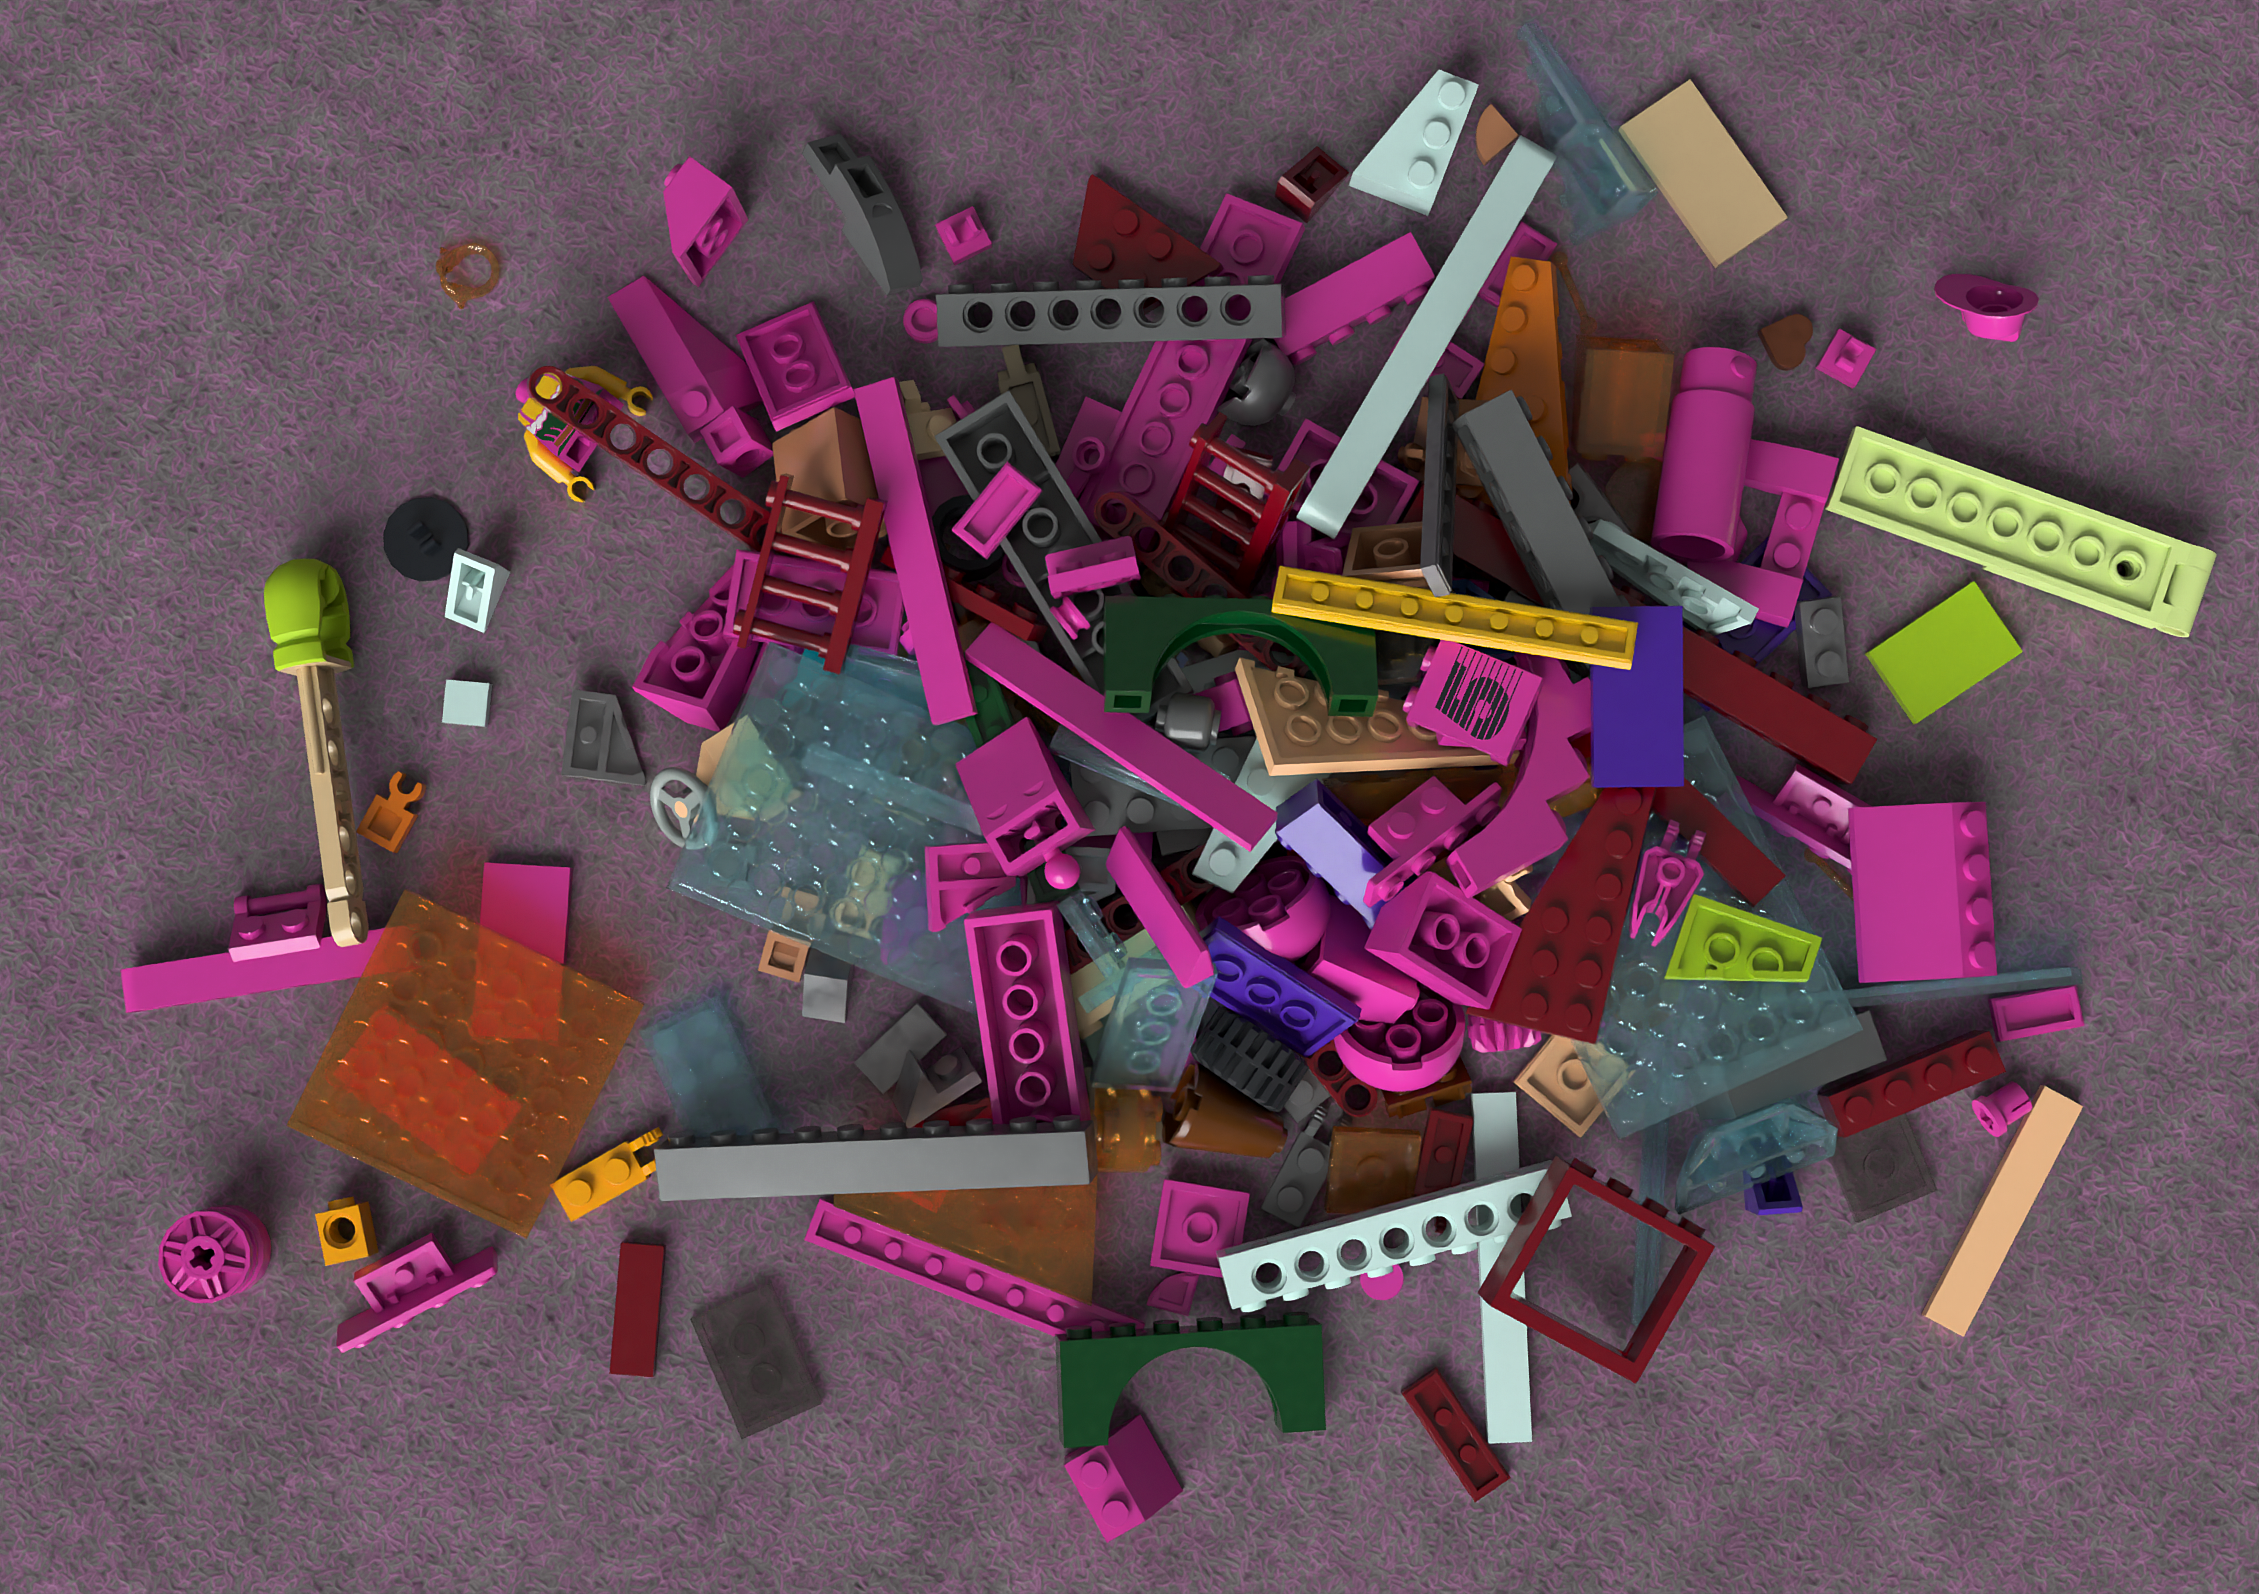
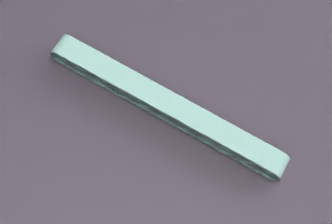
M1519 136L1296 516L1297 519L1335 539L1546 178L1557 155L1526 137Z

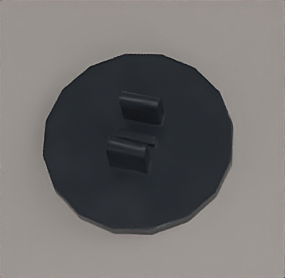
M433 497L414 498L400 505L388 518L383 532L384 551L390 564L404 577L419 582L437 581L451 574L455 551L458 548L467 551L469 546L468 528L461 514L449 503Z

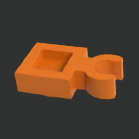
M399 771L390 780L389 789L391 795L387 799L382 795L376 794L356 830V833L393 853H398L418 815L408 810L410 804L419 801L426 791V785L417 782L414 790L409 794H405L402 790V783L407 775Z

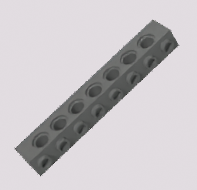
M1274 275L1248 276V284L1231 285L1230 276L1204 277L1205 285L1188 286L1187 278H1161V287H1144V279L1118 280L1119 288H1102L1101 280L1075 281L1076 289L1059 290V281L1033 282V291H1017L1016 283H991V292H974V284L948 285L949 293L936 294L938 347L1282 338L1286 336L1285 283H1274ZM1237 294L1245 296L1250 301L1251 312L1246 319H1237L1229 311V302ZM1192 296H1199L1207 303L1208 311L1205 318L1201 321L1193 320L1186 312L1187 301ZM1150 297L1158 298L1164 306V315L1158 322L1150 321L1143 312L1144 303ZM1107 298L1116 300L1121 307V316L1115 323L1107 322L1101 315V305ZM1065 299L1074 302L1078 308V317L1073 324L1063 322L1058 314L1059 306ZM1022 301L1031 303L1035 309V319L1030 325L1022 324L1016 316L1017 306ZM980 302L988 304L993 312V319L986 327L980 325L974 317L975 307Z

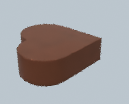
M1793 314L1760 329L1757 333L1774 366L1780 370L1789 371L1795 369L1803 362L1806 354L1804 345L1813 336V326L1811 321L1804 315Z

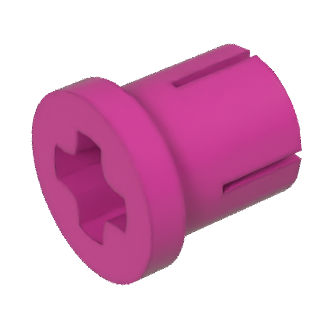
M2011 1081L1987 1097L1981 1095L1973 1100L1972 1108L1982 1126L1994 1137H1999L2007 1132L2008 1125L2030 1112L2032 1104L2021 1086Z

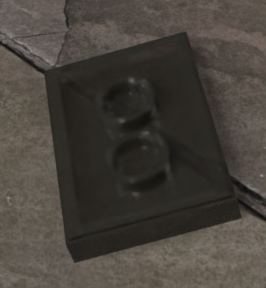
M772 1282L690 1318L741 1439L823 1403Z

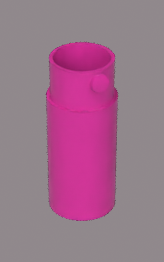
M1703 347L1693 349L1684 355L1679 391L1672 401L1651 536L1652 547L1664 555L1686 561L1716 562L1726 560L1734 554L1755 414L1752 398L1757 363L1745 353L1728 348Z

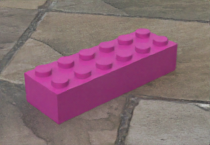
M1060 901L973 911L964 919L994 1124H1010L1009 1121L1011 1119L1026 1116L1035 1117L1036 1123L1053 1122V1118L1061 1115H1079L1080 1121L1091 1120Z

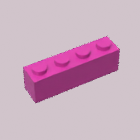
M1410 232L1285 298L1286 336L1267 339L1276 345L1288 357L1289 361L1292 360L1295 366L1314 357L1317 354L1315 348L1321 344L1330 341L1332 346L1350 338L1355 334L1352 329L1353 327L1365 321H1368L1369 325L1372 326L1386 319L1392 314L1390 308L1405 300L1407 306L1422 300L1428 293V288L1432 286L1435 275Z

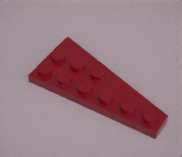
M1605 787L1533 902L1530 910L1520 923L1519 927L1522 931L1490 1009L1469 1006L1465 1014L1597 1045L1657 787Z

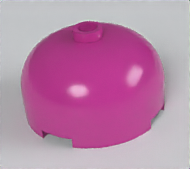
M1282 856L1258 862L1254 866L1256 872L1248 874L1232 894L1215 886L1200 902L1195 914L1200 931L1220 916L1240 929L1267 951L1281 956L1291 963L1305 956L1318 944L1331 917V900L1323 878L1314 876L1307 868L1301 856Z
M1417 981V986L1420 987V990L1429 999L1421 1000L1418 998L1415 1006L1410 1011L1406 1010L1393 1024L1358 1020L1334 1038L1335 1048L1347 1069L1368 1085L1395 1092L1418 1090L1438 1081L1457 1061L1462 1049L1465 1032V1015L1462 1006L1454 1004L1430 988L1422 987Z

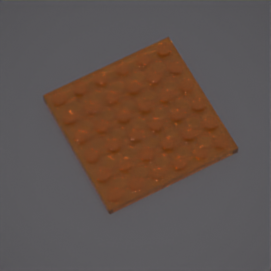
M405 889L286 1126L527 1239L645 1003L420 894Z

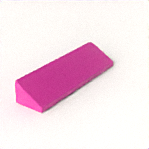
M1123 826L1119 829L1107 857L1106 868L1182 986L1189 988L1214 975L1213 971L1215 970L1209 948L1130 828Z

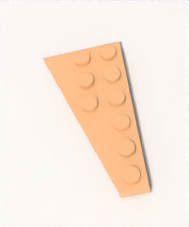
M1239 658L1236 664L1235 671L1269 776L1502 765L1492 761L1489 754L1472 747L1438 745L1436 732L1418 725L1417 729L1408 726L1406 720L1408 713L1403 711L1405 701L1389 698L1388 691L1378 689V699L1373 717L1328 716L1325 697L1318 681L1294 676V670L1278 666L1276 672L1255 667V661ZM1518 750L1514 751L1509 764H1514L1520 754Z

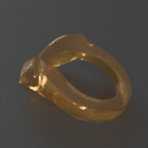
M471 243L451 251L445 247H440V256L436 261L435 269L440 276L442 289L457 304L459 309H464L466 301L483 297L492 292L498 283L500 268L495 255L486 246ZM469 255H482L491 264L492 272L490 279L480 287L471 288L465 285H458L448 282L446 279V274L452 272L453 268Z

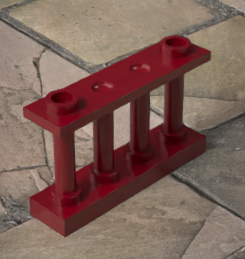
M1219 412L1208 426L1201 423L1189 442V446L1194 449L1172 507L1165 513L1161 521L1204 557L1229 571L1228 577L1232 578L1237 585L1250 595L1264 575L1310 466L1295 458L1284 472L1280 469L1274 472L1219 438L1227 419L1226 415ZM1212 455L1265 487L1264 492L1269 494V498H1265L1262 501L1209 469L1208 464ZM1200 484L1252 515V521L1257 523V526L1249 529L1198 498L1196 494ZM1189 513L1240 543V549L1245 554L1237 557L1185 525ZM1160 538L1158 540L1155 550L1160 545Z
M781 474L779 482L772 480L769 486L765 506L771 507L772 510L746 610L739 609L734 623L733 634L739 635L737 647L744 649L752 644L753 636L756 635L819 652L818 657L825 659L823 670L841 674L845 669L888 501L869 497L865 505L858 504L857 507L848 506L793 491L791 487L794 475ZM786 507L851 524V529L858 531L854 548L846 547V550L780 533ZM775 550L840 567V572L847 574L843 591L836 589L832 593L770 576L769 573ZM764 593L830 610L829 615L836 616L832 633L825 632L824 635L758 618Z

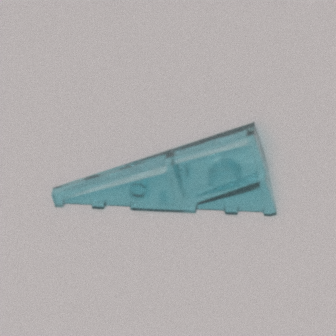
M1525 23L1517 31V36L1519 40H1526L1532 61V65L1526 67L1528 79L1537 80L1542 102L1535 106L1546 148L1557 155L1552 168L1560 169L1566 192L1559 196L1561 206L1565 209L1570 208L1576 230L1569 233V237L1573 245H1579L1631 219L1659 192L1537 24Z

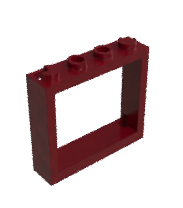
M1555 1156L1480 1287L1478 1294L1489 1306L1637 1384L1715 1246L1702 1237L1705 1229L1688 1218L1682 1216L1678 1223L1667 1217L1670 1210L1657 1201L1646 1196L1643 1203L1632 1198L1633 1189L1617 1179L1610 1177L1607 1183L1594 1177L1597 1169L1586 1162L1574 1157L1570 1164ZM1574 1184L1684 1244L1624 1351L1513 1293L1515 1286Z

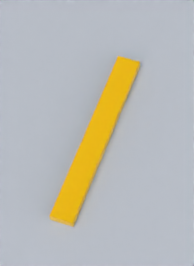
M1286 566L1279 567L1272 602L1273 613L1630 670L1632 666L1638 622L1456 593L1435 598L1430 589Z

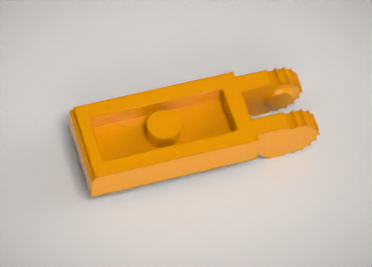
M659 1127L632 1142L628 1140L550 1184L571 1222L649 1179L648 1175L656 1171L655 1158L652 1162L643 1166L635 1151L657 1142L663 1136Z

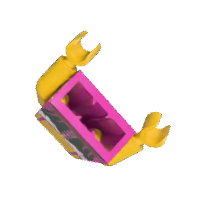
M597 366L575 367L565 371L566 374L619 410L624 406L619 401V398L627 401L630 412L637 416L646 415V411L636 407L632 403V399L637 395H643L653 401L652 394L647 388L640 386L630 389L626 387V381ZM544 374L540 382L535 383V389L541 397L553 399L559 393L560 384L553 375ZM526 378L518 385L516 398L524 404L518 413V420L527 428L524 433V440L531 460L558 484L561 482L565 483L568 486L567 491L571 499L577 502H585L575 494L574 487L576 483L584 481L594 491L595 485L587 477H576L571 470L573 468L579 472L597 445L534 403L527 392L528 378ZM580 399L573 407V415L579 423L588 425L595 420L597 410L591 401Z

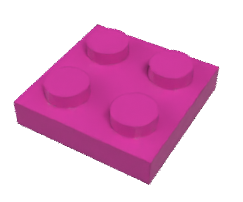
M1164 1178L1150 1266L1223 1278L1216 1251L1242 1244L1250 1192Z

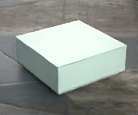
M446 680L442 722L446 724L488 727L492 684Z

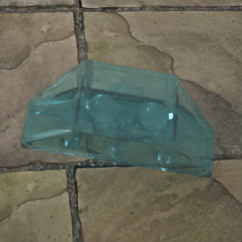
M1786 1098L1704 1129L1702 1132L1694 1135L1678 1177L1675 1210L1678 1215L1751 1188L1752 1185L1767 1182L1770 1179L1834 1156L1838 1128L1832 1121L1791 1098Z

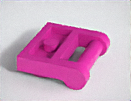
M322 883L308 885L307 890L254 899L250 895L235 897V917L228 948L233 961L320 948L327 909L324 885ZM290 910V911L284 912V913H277V914H271V915H265V916H256V915H262V914H268V913H275V912H281V911Z

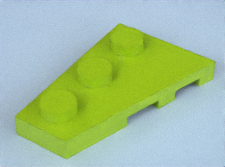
M1693 894L1664 979L1807 982L1822 937Z

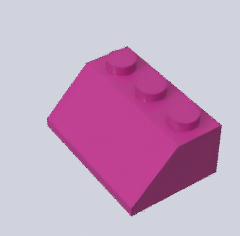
M689 156L683 165L679 163L669 172L665 179L664 185L666 188L663 194L672 253L691 283L699 287L749 219L732 186Z
M1426 871L1381 907L1364 948L1454 1004L1489 1010L1522 929L1475 898L1467 899L1461 889L1436 873Z

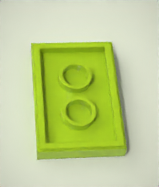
M1973 581L1866 652L1865 655L1913 724H1916L2023 651L1980 588Z

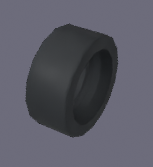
M969 494L950 498L941 504L931 517L941 561L964 572L963 580L966 582L985 579L996 572L1006 554L999 544L988 559L983 557L975 560H965L957 558L945 548L943 541L944 529L949 522L962 517L974 503Z

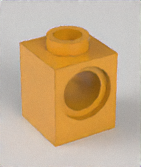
M354 1196L327 1202L329 1210L315 1214L325 1266L379 1253L369 1201L355 1204ZM343 1217L351 1220L355 1226V1234L352 1240L344 1239L338 1231L339 1222Z

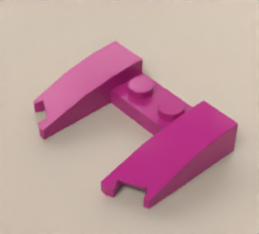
M1751 439L1744 486L1781 496L1760 568L1729 560L1694 562L1675 558V561L1681 565H1687V568L1759 608L1754 619L1788 628L1792 620L1803 583V576L1839 458L1800 448Z

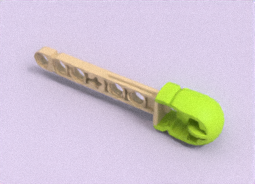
M293 559L279 565L265 582L264 604L271 639L278 644L273 650L275 669L283 673L295 675L298 680L324 885L330 902L327 903L330 929L336 944L340 947L365 943L369 933L365 901H362L363 882L335 673L347 671L354 667L352 650L346 645L350 639V615L346 591L336 569L317 559Z

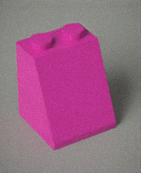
M1329 894L1331 917L1321 940L1309 953L1292 964L1362 1008L1359 1020L1393 1024L1406 1010L1410 1011L1417 1003L1420 995V987L1417 986V980L1366 950L1364 947L1372 930L1364 922L1361 913L1351 904L1345 905L1339 898Z

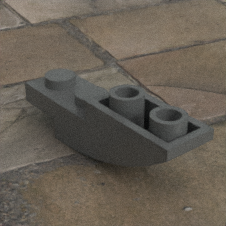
M841 133L807 142L802 155L847 218L841 230L885 294L889 296L920 286L923 278L909 230L890 188L870 155L857 158Z

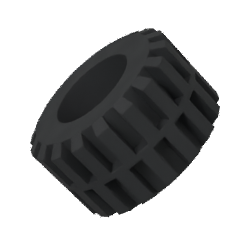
M1219 1006L1190 1048V1052L1195 1060L1270 1111H1281L1309 1070L1305 1059L1227 1007Z

